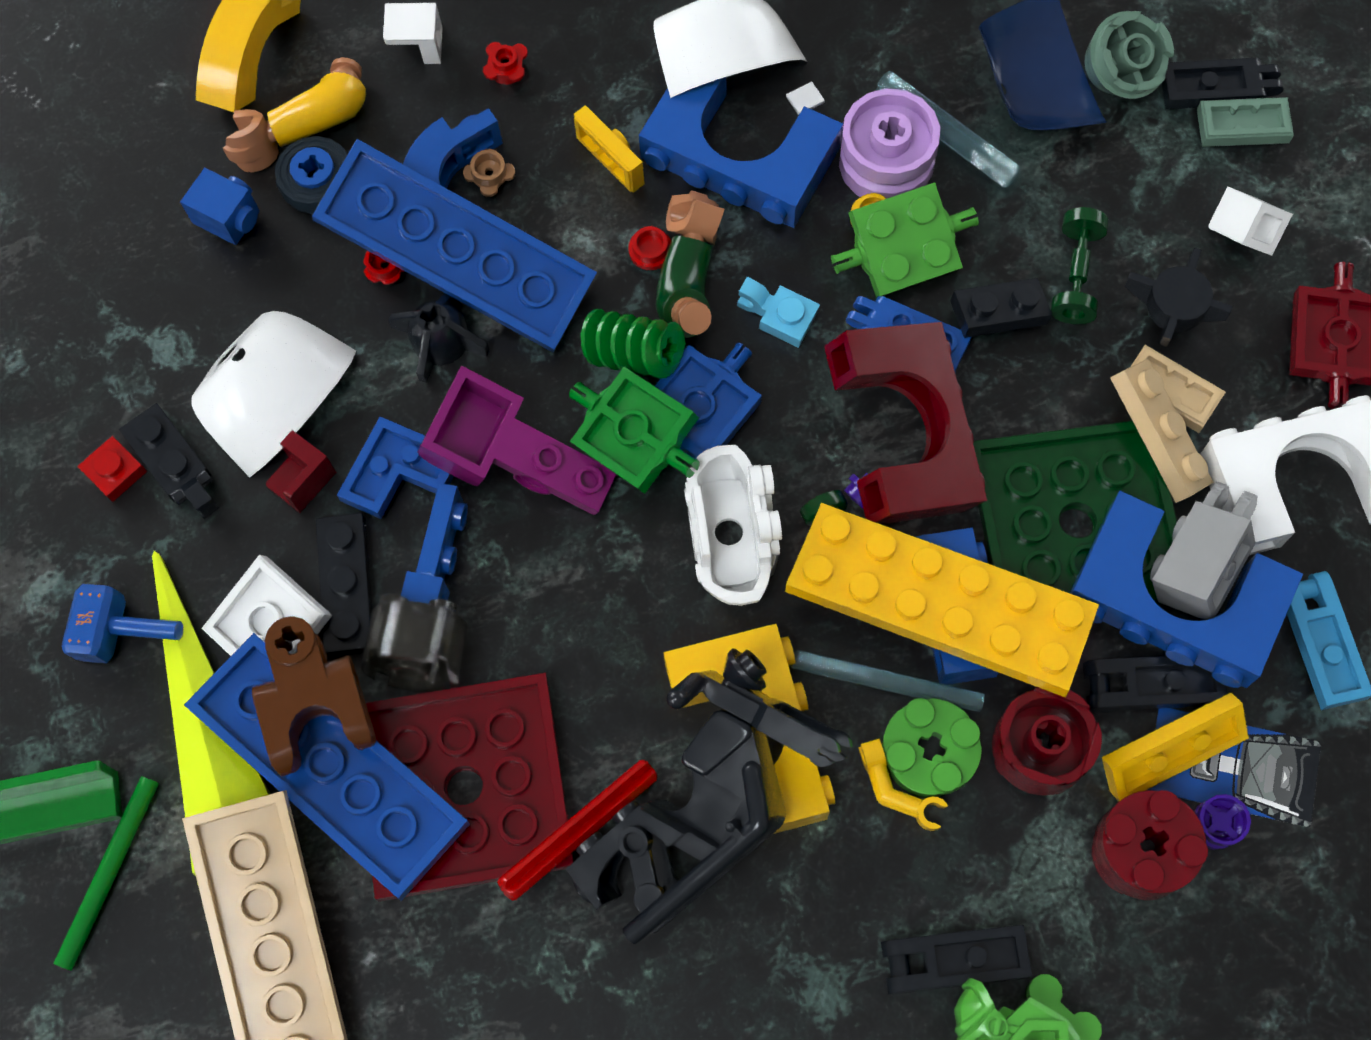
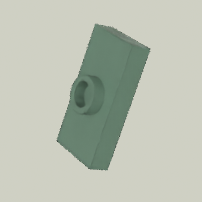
M1288 97L1200 101L1197 107L1202 147L1290 143L1294 136Z

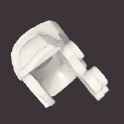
M737 445L715 446L698 455L696 459L700 462L698 470L690 468L695 474L690 478H686V488L684 489L695 561L698 562V564H695L697 579L707 592L728 605L743 606L757 603L765 593L770 577L775 572L778 555H780L779 540H782L778 510L773 511L772 494H774V480L771 465L752 466L746 454ZM734 521L739 524L743 531L740 541L733 545H725L719 542L715 536V530L720 523Z

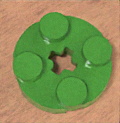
M918 698L909 702L907 706L898 710L891 718L882 740L887 767L895 783L910 794L922 798L941 797L964 787L976 772L981 759L982 747L978 725L960 707L941 699ZM931 736L940 739L939 745L945 749L944 756L936 754L932 760H927L923 757L924 748L918 745V741L920 739L929 740Z

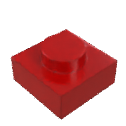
M113 436L77 466L112 502L147 472Z

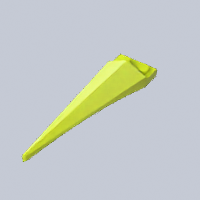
M154 551L152 560L160 620L181 621L183 624L181 639H163L185 817L269 795L271 793L263 776L184 706L214 674V671L166 564L160 554ZM191 858L192 873L196 876Z

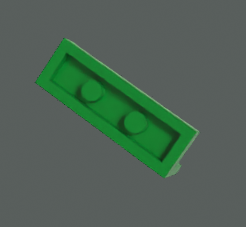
M91 761L0 781V844L121 819L123 815L118 771L101 761Z

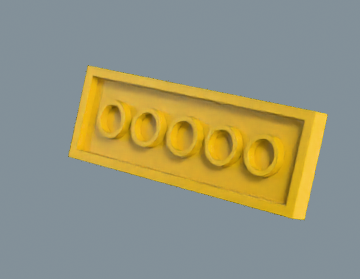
M824 503L820 504L788 578L785 590L789 594L1065 698L1071 687L1099 604Z

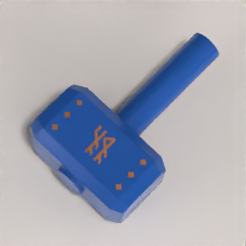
M81 584L74 593L61 646L64 654L75 660L108 663L114 655L118 635L180 640L183 635V624L181 621L123 617L126 601L122 593L105 585Z

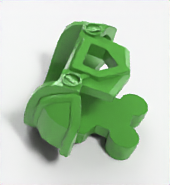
M1040 974L1030 980L1026 987L1027 1000L1015 1011L1004 1006L997 1010L983 983L969 978L962 985L964 992L958 999L954 1009L957 1024L955 1032L958 1036L956 1040H1099L1102 1035L1101 1023L1095 1015L1089 1012L1073 1014L1060 1002L1063 996L1062 986L1055 977L1049 974Z

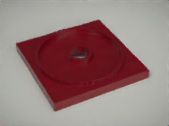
M546 673L366 703L376 740L470 823L466 830L406 897L496 882L503 874L568 821ZM462 771L474 772L483 781L480 796L474 802L467 805L455 804L448 794L450 780ZM573 852L550 872L565 870L574 862ZM372 876L375 900L380 902L397 899L395 895Z

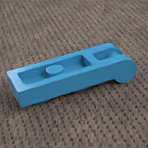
M1326 571L1310 574L1308 580L1300 581L1287 616L1320 709L1325 710L1368 700L1371 698V685L1333 581ZM1313 598L1318 603L1319 608L1308 610L1305 600Z

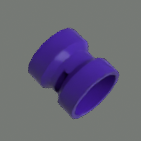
M1227 794L1215 795L1193 809L1203 826L1208 849H1224L1240 842L1249 833L1251 825L1250 812L1245 804L1234 796Z

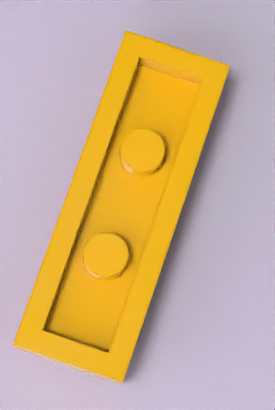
M1229 693L1103 756L1102 762L1112 795L1120 802L1133 793L1145 791L1249 739L1243 703L1232 693Z

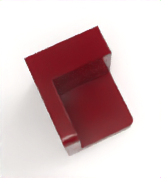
M291 430L280 443L288 458L267 480L266 486L297 512L301 513L337 472L325 454Z

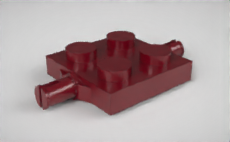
M1338 262L1334 265V286L1315 288L1299 285L1293 296L1289 375L1315 378L1328 382V407L1330 409H1334L1336 406L1340 408L1346 404L1349 396V385L1361 384L1371 386V295L1353 288L1354 264L1348 262L1346 266V262Z

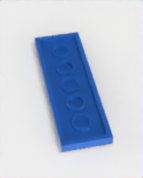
M356 139L312 215L313 221L551 352L555 351L597 274L596 271L359 139Z
M253 633L184 706L279 792L286 790L289 801L402 901L466 830L470 823L377 740L372 747L363 750L355 748L353 743L347 739L341 721L333 716L324 715L316 717L304 726L298 741L299 752L302 757L301 766L296 772L281 777L270 763L252 697V687L274 680L265 649V642Z

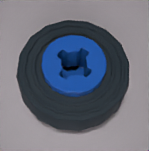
M319 136L302 138L290 144L280 154L275 166L276 185L284 200L298 211L314 214L348 155L346 150L332 139ZM313 170H316V172L313 173L311 177H308L307 174H309Z

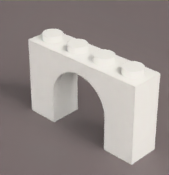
M1368 395L1348 400L1342 407L1326 411L1324 406L1314 407L1302 412L1296 419L1282 422L1280 417L1270 418L1256 424L1254 429L1239 433L1236 428L1222 430L1209 438L1210 441L1200 453L1207 463L1208 473L1213 482L1216 483L1217 481L1229 486L1228 499L1222 510L1231 513L1244 491L1258 496L1255 511L1250 519L1256 543L1250 555L1280 548L1295 533L1275 478L1278 458L1292 451H1315L1327 455L1338 462L1350 476L1368 522L1371 525V400ZM1212 483V484L1209 485L1210 490H1211V487H1213L1214 483Z

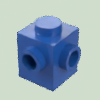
M205 167L180 201L194 225L234 245H237L244 234L253 229L260 212L251 195L252 189L244 181L235 176H230L227 179Z

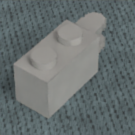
M1216 481L1203 503L1196 501L1188 516L1183 515L1179 518L1172 535L1173 543L1166 555L1161 554L1155 560L1150 574V580L1153 583L1159 603L1203 620L1216 617L1256 544L1250 519L1255 511L1258 496L1244 491L1232 512L1224 511L1222 508L1228 499L1229 486Z

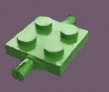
M935 182L848 212L855 232V248L831 255V262L834 264L849 259L848 262L833 267L837 274L861 265L870 278L876 298L963 268L955 245V233L978 226V217L961 222L962 219L977 213L971 207L949 216L942 205Z

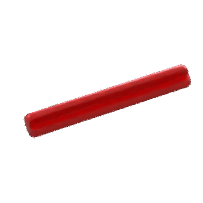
M639 760L498 879V886L504 895L512 901L522 896L576 850L580 844L610 821L618 811L657 780L656 771L646 760Z

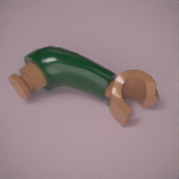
M693 190L689 194L672 195L666 215V228L668 231L683 236H673L658 280L655 304L659 318L663 319L667 324L669 322H676L681 325L685 338L703 333L711 324V309L705 297L706 277L713 249L709 244L715 245L717 230L725 210L719 207V204L715 201L710 200L707 195Z

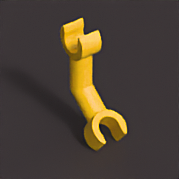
M880 739L860 744L861 747H858L860 756L868 772L878 803L916 818L918 824L925 830L935 831L940 829V825L929 822L925 818L924 809L927 805H934L945 809L948 807L947 803L939 797L932 796L923 800L894 789Z

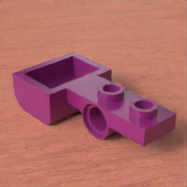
M461 365L418 449V454L435 467L474 486H479L485 479L493 463L512 473L513 478L525 488L543 495L553 494L592 515H596L616 474L596 460L515 419L524 398Z

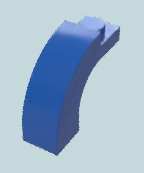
M489 108L477 115L466 117L453 129L441 117L418 136L410 147L403 165L447 188L453 176L462 167L469 164L476 153L486 149H495L503 144L498 120Z

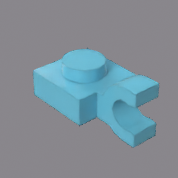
M746 277L739 290L738 295L740 298L737 302L738 307L762 316L759 324L760 330L797 348L800 347L820 307V304L781 285L773 296L769 294L762 284L749 277Z

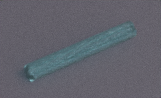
M888 71L879 80L876 91L886 88L906 90L923 98L937 116L940 124L939 140L999 185L1007 188L1017 179L1020 172L1018 164L902 78Z

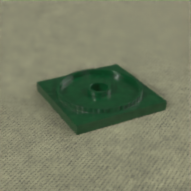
M1133 421L974 441L973 446L979 469L985 480L987 501L979 504L978 508L990 565L1070 593L1110 505L1118 492L1122 491L1165 511L1143 561V579L1146 589L1157 605L1162 604L1157 600L1153 583L1150 580V574L1155 560L1161 554L1166 555L1173 543L1172 535L1177 520L1170 491ZM1068 510L1082 511L1091 520V534L1083 538H1075L1068 535L1060 526L1059 517L1061 514Z

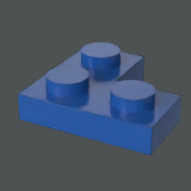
M379 417L342 484L337 497L340 502L382 519L402 480L436 494L438 484L450 485L454 476L430 464L418 454V449L425 435Z

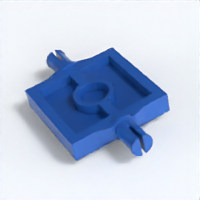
M737 343L723 362L708 358L688 345L674 373L667 378L660 379L655 385L656 388L692 410L699 417L682 441L680 448L694 459L707 449L727 445L762 402V395L746 385L737 373L748 358L752 356V352L746 346L743 349L742 343Z

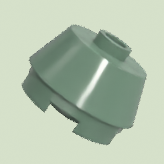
M1122 11L1107 17L1098 26L1085 53V70L1092 84L1102 92L1128 99L1147 96L1157 89L1166 78L1169 58L1174 56L1171 35L1162 22L1156 24L1145 15L1140 14V11Z

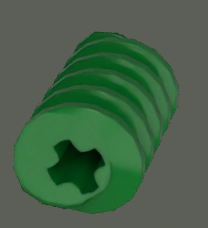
M593 309L587 314L583 322L581 348L588 363L595 367H607L611 370H622L623 367H626L639 375H651L654 378L662 379L673 374L679 366L685 349V335L681 325L676 322H669L667 324L663 319L652 321L645 316L636 318L632 314L621 315L616 311L605 312L603 309Z

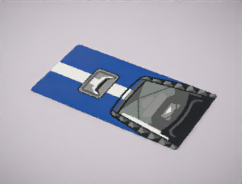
M1171 708L1158 709L1155 730L1189 714V712ZM1247 726L1249 739L1147 790L1170 791L1178 798L1199 803L1215 795L1227 794L1242 801L1252 815L1310 827L1321 743L1315 740Z

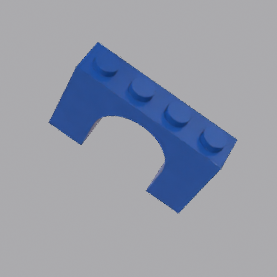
M726 77L692 88L671 98L667 88L639 134L641 159H644L649 166L656 170H668L681 176L689 185L701 189L705 187L720 194L732 205H744L759 212L769 222L774 224L783 223L795 228L841 147L843 123L804 106L778 149L758 160L737 161L726 158L714 151L704 138L707 127L726 97Z
M1119 491L1107 511L1070 594L1099 604L1093 623H1101L1103 621L1120 629V634L1131 642L1141 645L1150 643L1166 651V656L1178 664L1193 666L1195 664L1212 672V677L1223 685L1233 688L1241 686L1248 688L1262 674L1303 573L1256 553L1243 567L1223 614L1203 621H1190L1175 617L1156 604L1148 593L1143 579L1144 557L1165 511Z

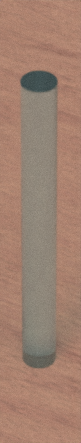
M795 650L794 653L795 664L791 667L793 669L916 698L941 699L951 702L960 708L980 713L983 707L984 693L800 650Z

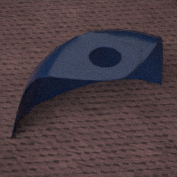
M1023 0L992 15L980 24L979 30L1001 98L1010 117L1019 126L1030 130H1054L1107 122L1096 103L1070 35L1060 0ZM1001 84H1003V86L1006 89L1005 95L1003 93Z

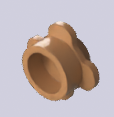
M486 149L473 156L470 165L465 166L463 175L466 181L474 182L480 187V192L483 196L491 197L497 194L498 187L505 181L514 179L515 168L510 163L505 164L504 158L496 150ZM487 171H493L492 175H486L485 173Z

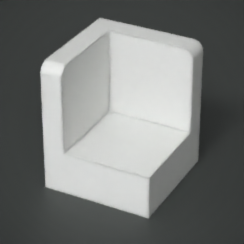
M385 3L383 29L385 44H418L424 64H441L443 27L437 4Z
M1227 186L1209 223V228L1242 245L1272 256L1293 214Z

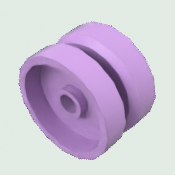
M886 88L870 92L854 102L844 118L839 168L846 185L859 197L869 193H877L886 199L927 185L933 174L940 138V124L935 111L923 98L906 90Z

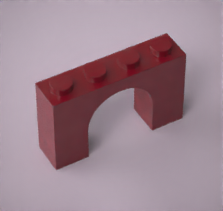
M942 322L846 330L824 346L835 391L875 386L894 389L905 395L915 405L925 425L926 447L919 463L878 468L857 480L867 520L878 524H887L965 512L987 501L984 476L979 469L973 446V433L968 426L962 402V389L956 379L951 359V346L946 339Z

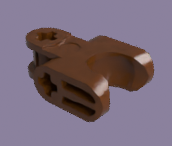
M290 616L283 617L274 622L265 636V649L274 680L252 687V697L272 767L281 777L294 773L300 768L302 757L299 752L298 741L301 731L310 720L319 716H333L339 719L347 739L358 750L374 746L376 743L375 732L351 657L346 656L328 662L320 637L313 631L311 625L302 618ZM300 639L301 642L297 644L298 652L290 654L289 651L293 649L292 642Z

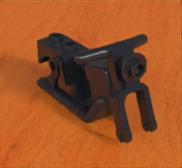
M732 648L727 653L723 676L713 670L691 673L667 694L666 701L673 709L683 708L700 692H703L710 702L722 708L711 714L682 755L683 765L692 770L694 778L693 794L688 804L683 808H679L667 800L656 799L641 805L637 800H633L612 817L616 826L603 836L598 831L577 847L576 852L580 857L566 868L574 879L573 884L576 891L584 900L592 903L597 910L622 896L617 884L618 870L624 857L629 858L636 888L634 904L641 912L623 927L624 935L633 944L639 943L651 932H658L783 825L786 810L766 735L804 755L812 763L820 767H827L847 758L841 753L840 745L852 747V740L845 732L835 730L783 701L775 698L771 699L758 692L766 687L763 676L767 671L762 662L747 649L741 653L737 649ZM672 845L701 861L681 879L674 875L669 846Z

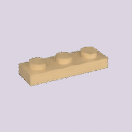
M1146 359L1110 377L1175 503L1194 495L1214 483L1208 473L1205 459L1197 452L1186 431L1183 417L1175 410L1164 389L1163 379L1154 370L1150 360Z

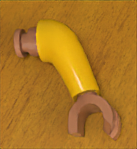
M341 57L335 59L331 64L330 74H326L321 78L320 83L267 112V121L256 110H234L233 119L239 131L226 138V145L223 147V150L228 159L236 163L245 172L261 171L269 167L277 159L279 154L278 144L280 147H284L354 118L366 98L365 86L360 81L362 67L358 62L350 58Z

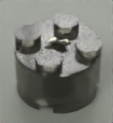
M397 594L382 595L379 605L372 610L361 665L362 671L373 680H375L376 672L388 676V686L407 691L442 690V684L450 681L451 688L457 686L468 630L466 621L456 614L458 606L444 599H433L427 604L409 601L407 598Z

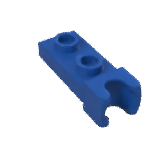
M443 483L438 484L416 573L407 571L399 604L407 606V616L435 622L443 621L450 594L444 579L446 574L451 575L454 571L457 548L453 547L456 531H463L468 514V505L464 503L457 486Z

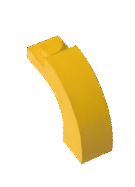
M222 0L211 20L202 46L197 72L196 101L231 112L240 110L253 102L256 98L258 64L266 40L276 26L300 13L301 0Z

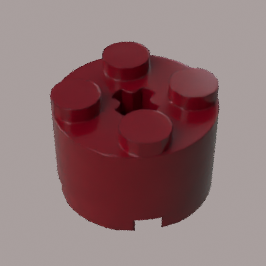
M1039 687L1018 696L1009 704L999 719L993 733L992 750L997 771L1018 789L1034 795L1060 794L1071 788L1092 768L1101 750L1102 732L1099 722H1096L1089 709L1090 706L1081 696L1069 690L1066 698ZM1042 733L1050 736L1049 744L1052 745L1050 749L1042 746V740L1038 738Z
M1165 790L1140 791L1122 799L1102 816L1096 827L1092 844L1093 862L1103 881L1120 894L1148 901L1163 898L1190 883L1199 873L1208 856L1206 836L1199 818L1185 802L1180 800L1175 794ZM1144 840H1151L1155 845V849L1144 852L1140 843Z

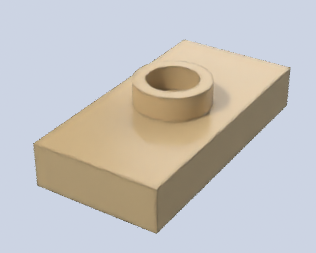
M1145 345L1131 367L1149 359L1154 370L1162 377L1164 389L1175 410L1183 417L1186 426L1200 433L1226 392Z

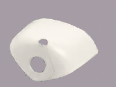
M697 0L662 15L654 21L656 44L670 98L711 81L752 69L793 60L807 62L785 24L773 8L764 0Z
M279 311L263 313L223 352L192 395L193 410L209 434L250 478L282 449L280 443L291 430L297 432L323 402L351 364L356 350L294 315ZM233 347H235L234 350L230 353V355L221 364H219L221 360L226 356V354ZM243 348L246 352L245 356L240 361H233V357Z

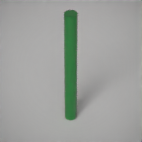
M143 776L140 777L53 962L54 965L70 971L73 970L157 790L158 782Z

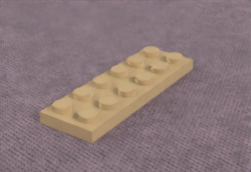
M280 791L182 818L235 1040H348L287 791Z

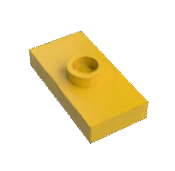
M586 105L575 112L574 123L577 139L630 192L634 193L645 184L643 162L630 150V145L624 135L617 129L611 131Z

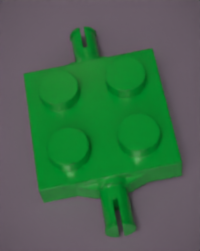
M623 367L612 384L599 394L585 386L582 382H577L574 387L586 397H583L571 388L569 393L570 399L588 410L583 424L570 442L645 494L659 473L668 465L683 473L687 478L692 477L695 473L682 462L698 470L699 460L694 459L680 448L682 441L699 417L692 410L640 376Z

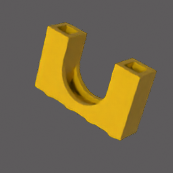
M777 624L663 652L672 689L691 673L713 670L723 676L727 653L732 648L737 649L741 653L747 649L762 662L767 671L763 676L766 687L758 692L771 699L775 698L800 711L809 709L802 682L793 683L789 666L795 664L791 641L788 636L780 638ZM700 692L684 707L708 702L709 700L703 692ZM784 745L774 767L785 805L786 817L783 825L775 833L825 821L830 813L828 806L835 804V796L829 776L824 775L820 777L817 765L812 763L809 758Z

